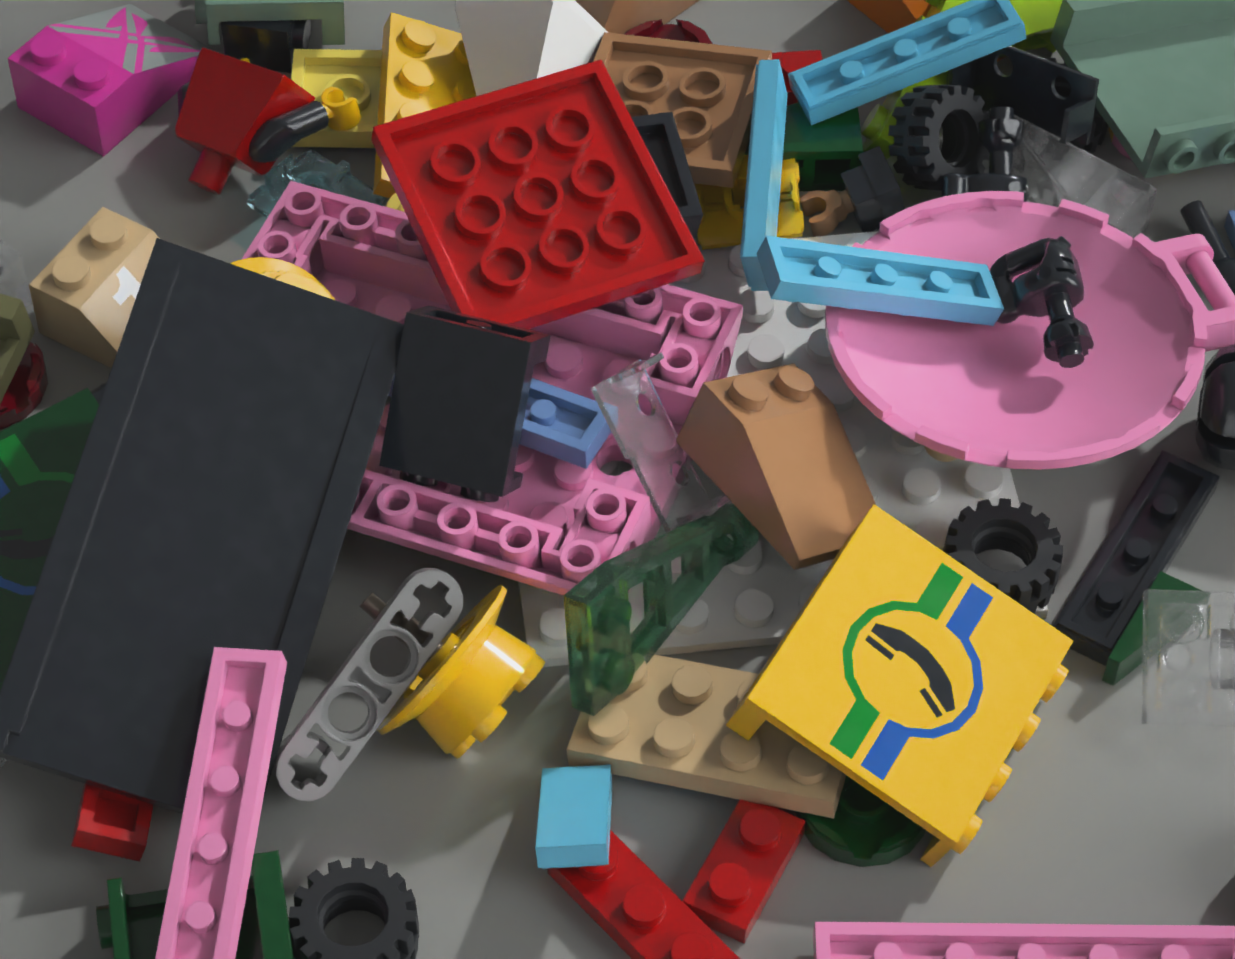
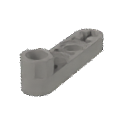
M423 568L409 575L293 732L281 741L275 760V774L280 787L288 796L299 801L320 799L328 794L343 776L457 621L463 609V594L460 585L451 575L437 568ZM439 581L446 586L441 597L449 605L441 615L437 612L429 611L417 627L419 629L430 632L424 643L420 645L418 640L406 628L390 623V621L399 610L409 621L420 605L419 600L413 595L415 589L420 584L431 589ZM386 636H396L402 639L409 649V660L405 668L393 675H383L377 672L370 662V651L373 645L380 638ZM345 692L356 693L362 696L368 706V716L365 722L359 728L352 731H342L335 728L330 723L328 717V708L332 700ZM315 723L319 724L322 731L331 740L347 745L340 756H336L331 745L322 736L309 732ZM315 748L319 749L323 754L318 762L321 773L315 779L307 778L304 781L293 779L295 771L289 763L290 758L295 754L307 758Z

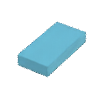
M610 764L542 768L535 845L538 868H567L609 864L613 785Z

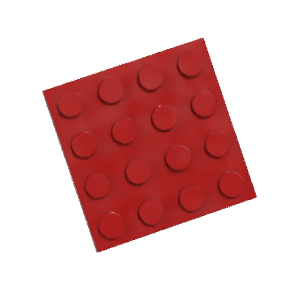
M601 59L373 127L371 141L444 296L454 312L524 329H531L700 274L705 260Z

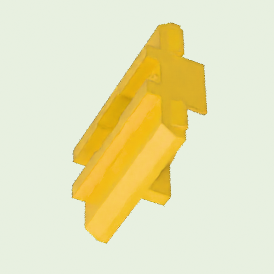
M744 155L734 188L694 183L703 211V217L697 232L698 243L701 245L702 250L741 244L744 208L741 209V207H744L748 155ZM795 158L783 160L777 228V237L781 238L803 237L804 218L803 211H800L798 188L800 181L799 164L795 162Z

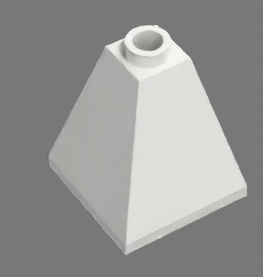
M456 0L455 4L476 96L593 62L604 32L609 33L575 0Z

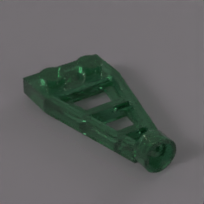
M725 504L710 516L704 515L603 562L564 595L572 708L595 716L617 695L625 692L635 672L644 661H646V664L650 661L721 569L741 559L757 544L759 531L734 504ZM728 534L732 536L733 541L727 536ZM681 556V575L672 585L671 561ZM643 582L644 619L633 633L630 634L632 608L628 601V590Z

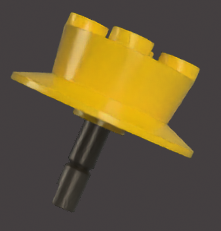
M499 585L488 593L440 642L376 731L384 735L415 718L445 754L450 753L458 759L470 748L475 740H478L480 743L483 742L497 728L507 714V710L501 705L514 690L518 693L524 690L545 664V661L536 654L534 648L496 625L507 593V589L504 586ZM372 592L361 602L359 607L375 620L389 600L384 603ZM400 610L396 612L390 623L406 628L418 640L420 645L424 643L430 632L423 631L417 627L420 622L413 616L408 621ZM394 636L404 646L407 647V644L402 639Z

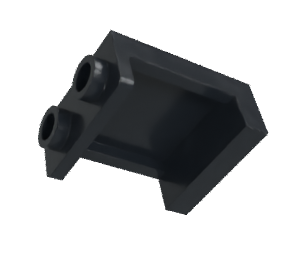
M429 305L406 312L379 466L400 471L399 478L401 480L421 486H436L438 481L461 486L460 494L462 496L483 502H496L499 500V496L503 497L520 488L523 474L514 470L534 365L546 361L551 335Z

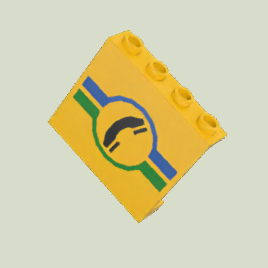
M873 504L837 553L726 726L747 741L750 740L765 720L782 730L934 835L920 858L921 861L932 867L950 849L961 854L975 837L983 820L974 813L982 799L991 802L1009 778L1012 768L1006 765L1004 761L1012 748L1019 752L1037 729L1041 718L1032 712L1040 699L1048 702L1066 678L1069 670L1060 663L1073 640Z

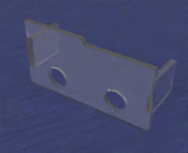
M661 352L642 361L639 359L590 389L624 458L631 461L647 496H650V502L665 532H669L680 524L713 513L730 500L727 498V495L709 500L687 453L676 441L678 434L646 371L647 368L664 358ZM639 394H643L649 400L651 405L650 416L645 415L641 411L638 404ZM674 463L681 466L684 472L685 483L683 486L674 479L672 473Z

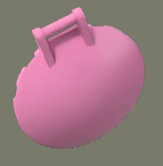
M982 191L944 196L906 208L880 222L879 232L862 245L857 242L854 243L852 247L985 264L988 266L989 271L998 258L1041 239H1057L1062 236L1071 244L1070 250L1078 261L1084 285V299L1073 308L1075 318L1087 325L1094 343L1093 349H1088L1089 354L1084 356V362L1073 368H1064L1060 366L1059 362L1051 361L1045 357L1043 335L1050 324L1049 316L1033 317L1022 315L1011 323L1001 324L996 321L994 326L826 306L825 331L829 351L838 372L858 400L877 418L895 431L932 450L964 461L1010 469L1042 470L1090 464L1124 453L1157 435L1184 410L1201 379L1205 352L1235 345V295L1212 261L1214 251L1206 238L1201 234H1190L1158 242L1151 241L1142 233L1132 238L1128 234L1109 225L1108 214L1086 205L1062 199L1059 207L1041 203L1023 201L1024 192ZM1019 274V275L1015 276V277L1012 279V282H1014V280H1015L1016 278H1018V277H1019L1020 275H1022V274ZM1187 274L1193 276L1214 310L1208 311L1187 278Z

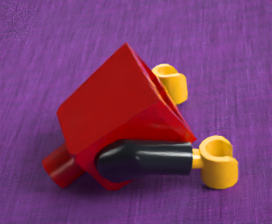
M202 47L191 80L182 85L177 92L178 120L175 126V133L177 138L201 153L188 181L210 193L221 195L233 167L259 176L265 175L270 171L276 160L302 138L325 129L327 126L335 131L350 130L360 122L361 116L357 99L349 97L345 100L344 93L339 88H326L321 95V104L318 101H314L315 97L282 73L252 64L248 58L237 59Z

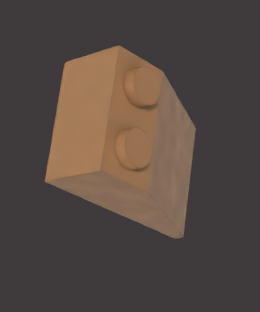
M794 363L708 381L702 384L676 439L679 446L794 570L834 559L854 528L872 505H876L834 404L814 384L811 376L799 369Z

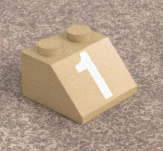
M102 207L29 284L39 333L112 368L156 238H159L156 233L150 228Z

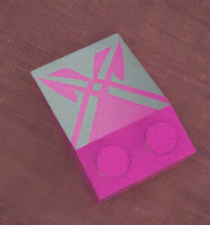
M128 4L47 25L7 59L18 108L104 157L172 98L182 85L191 80L202 47L215 50L139 8Z

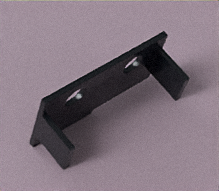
M1012 46L1005 47L948 70L946 85H960L961 87L973 89V95L981 96L985 102L981 109L982 111H989L990 113V108L1011 107L1014 109L1013 119L1021 120V122H1025V125L1029 123L1061 136L1060 142L1063 144L1072 140L1083 145L1089 144L1099 85L1098 78ZM999 55H1006L1013 64L1011 75H1004L998 69L997 59ZM1058 76L1066 78L1070 83L1071 93L1069 97H1062L1057 93L1055 80Z

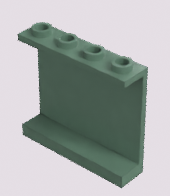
M1235 0L1062 1L1050 41L1068 68L1099 79L1095 107L1145 179L1235 162Z

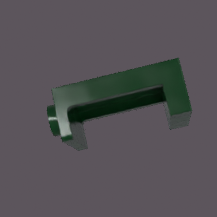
M279 850L254 854L252 861L253 876L249 878L235 959H294ZM122 877L107 879L109 904L96 906L101 948H113L114 959H155L168 889L129 895L125 893Z

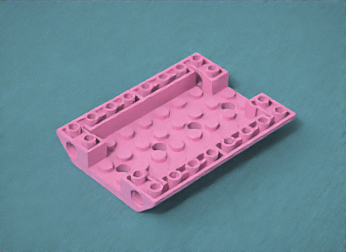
M290 181L242 259L256 257L274 258L292 263L319 280L330 291L331 295L335 297L336 301L401 324L405 322L406 312L428 305L452 311L405 212ZM666 284L529 329L551 335L546 361L534 365L532 378L614 407L616 426L587 469L519 444L514 471L523 474L521 487L503 497L499 496V500L496 502H483L466 498L460 494L461 486L438 481L436 486H421L404 481L399 478L400 471L379 466L390 403L387 404L381 417L347 529L599 607L629 593L692 462L691 457L679 446L676 439L702 384L708 381L727 378L743 315V305ZM611 461H625L633 466L630 471H626L619 476L607 475L600 470L603 465Z

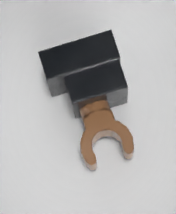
M880 146L858 154L861 166L840 174L845 190L841 192L836 190L828 192L815 190L800 197V204L805 216L819 211L823 212L809 219L814 237L825 236L834 231L838 223L844 221L847 214L851 212L854 213L863 233L878 230L880 222L905 209L900 187Z

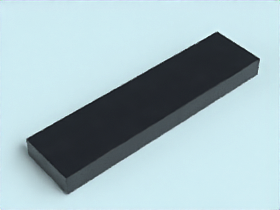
M1164 450L1161 451L1053 624L1054 628L1073 640L1070 649L1106 666L1108 657L1160 571L1167 572L1217 488L1220 476Z

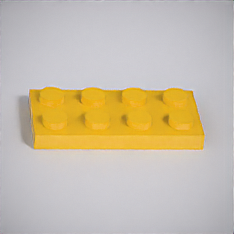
M390 13L383 27L377 126L476 97L461 33L428 24L421 20ZM376 152L373 194L391 198L396 192Z

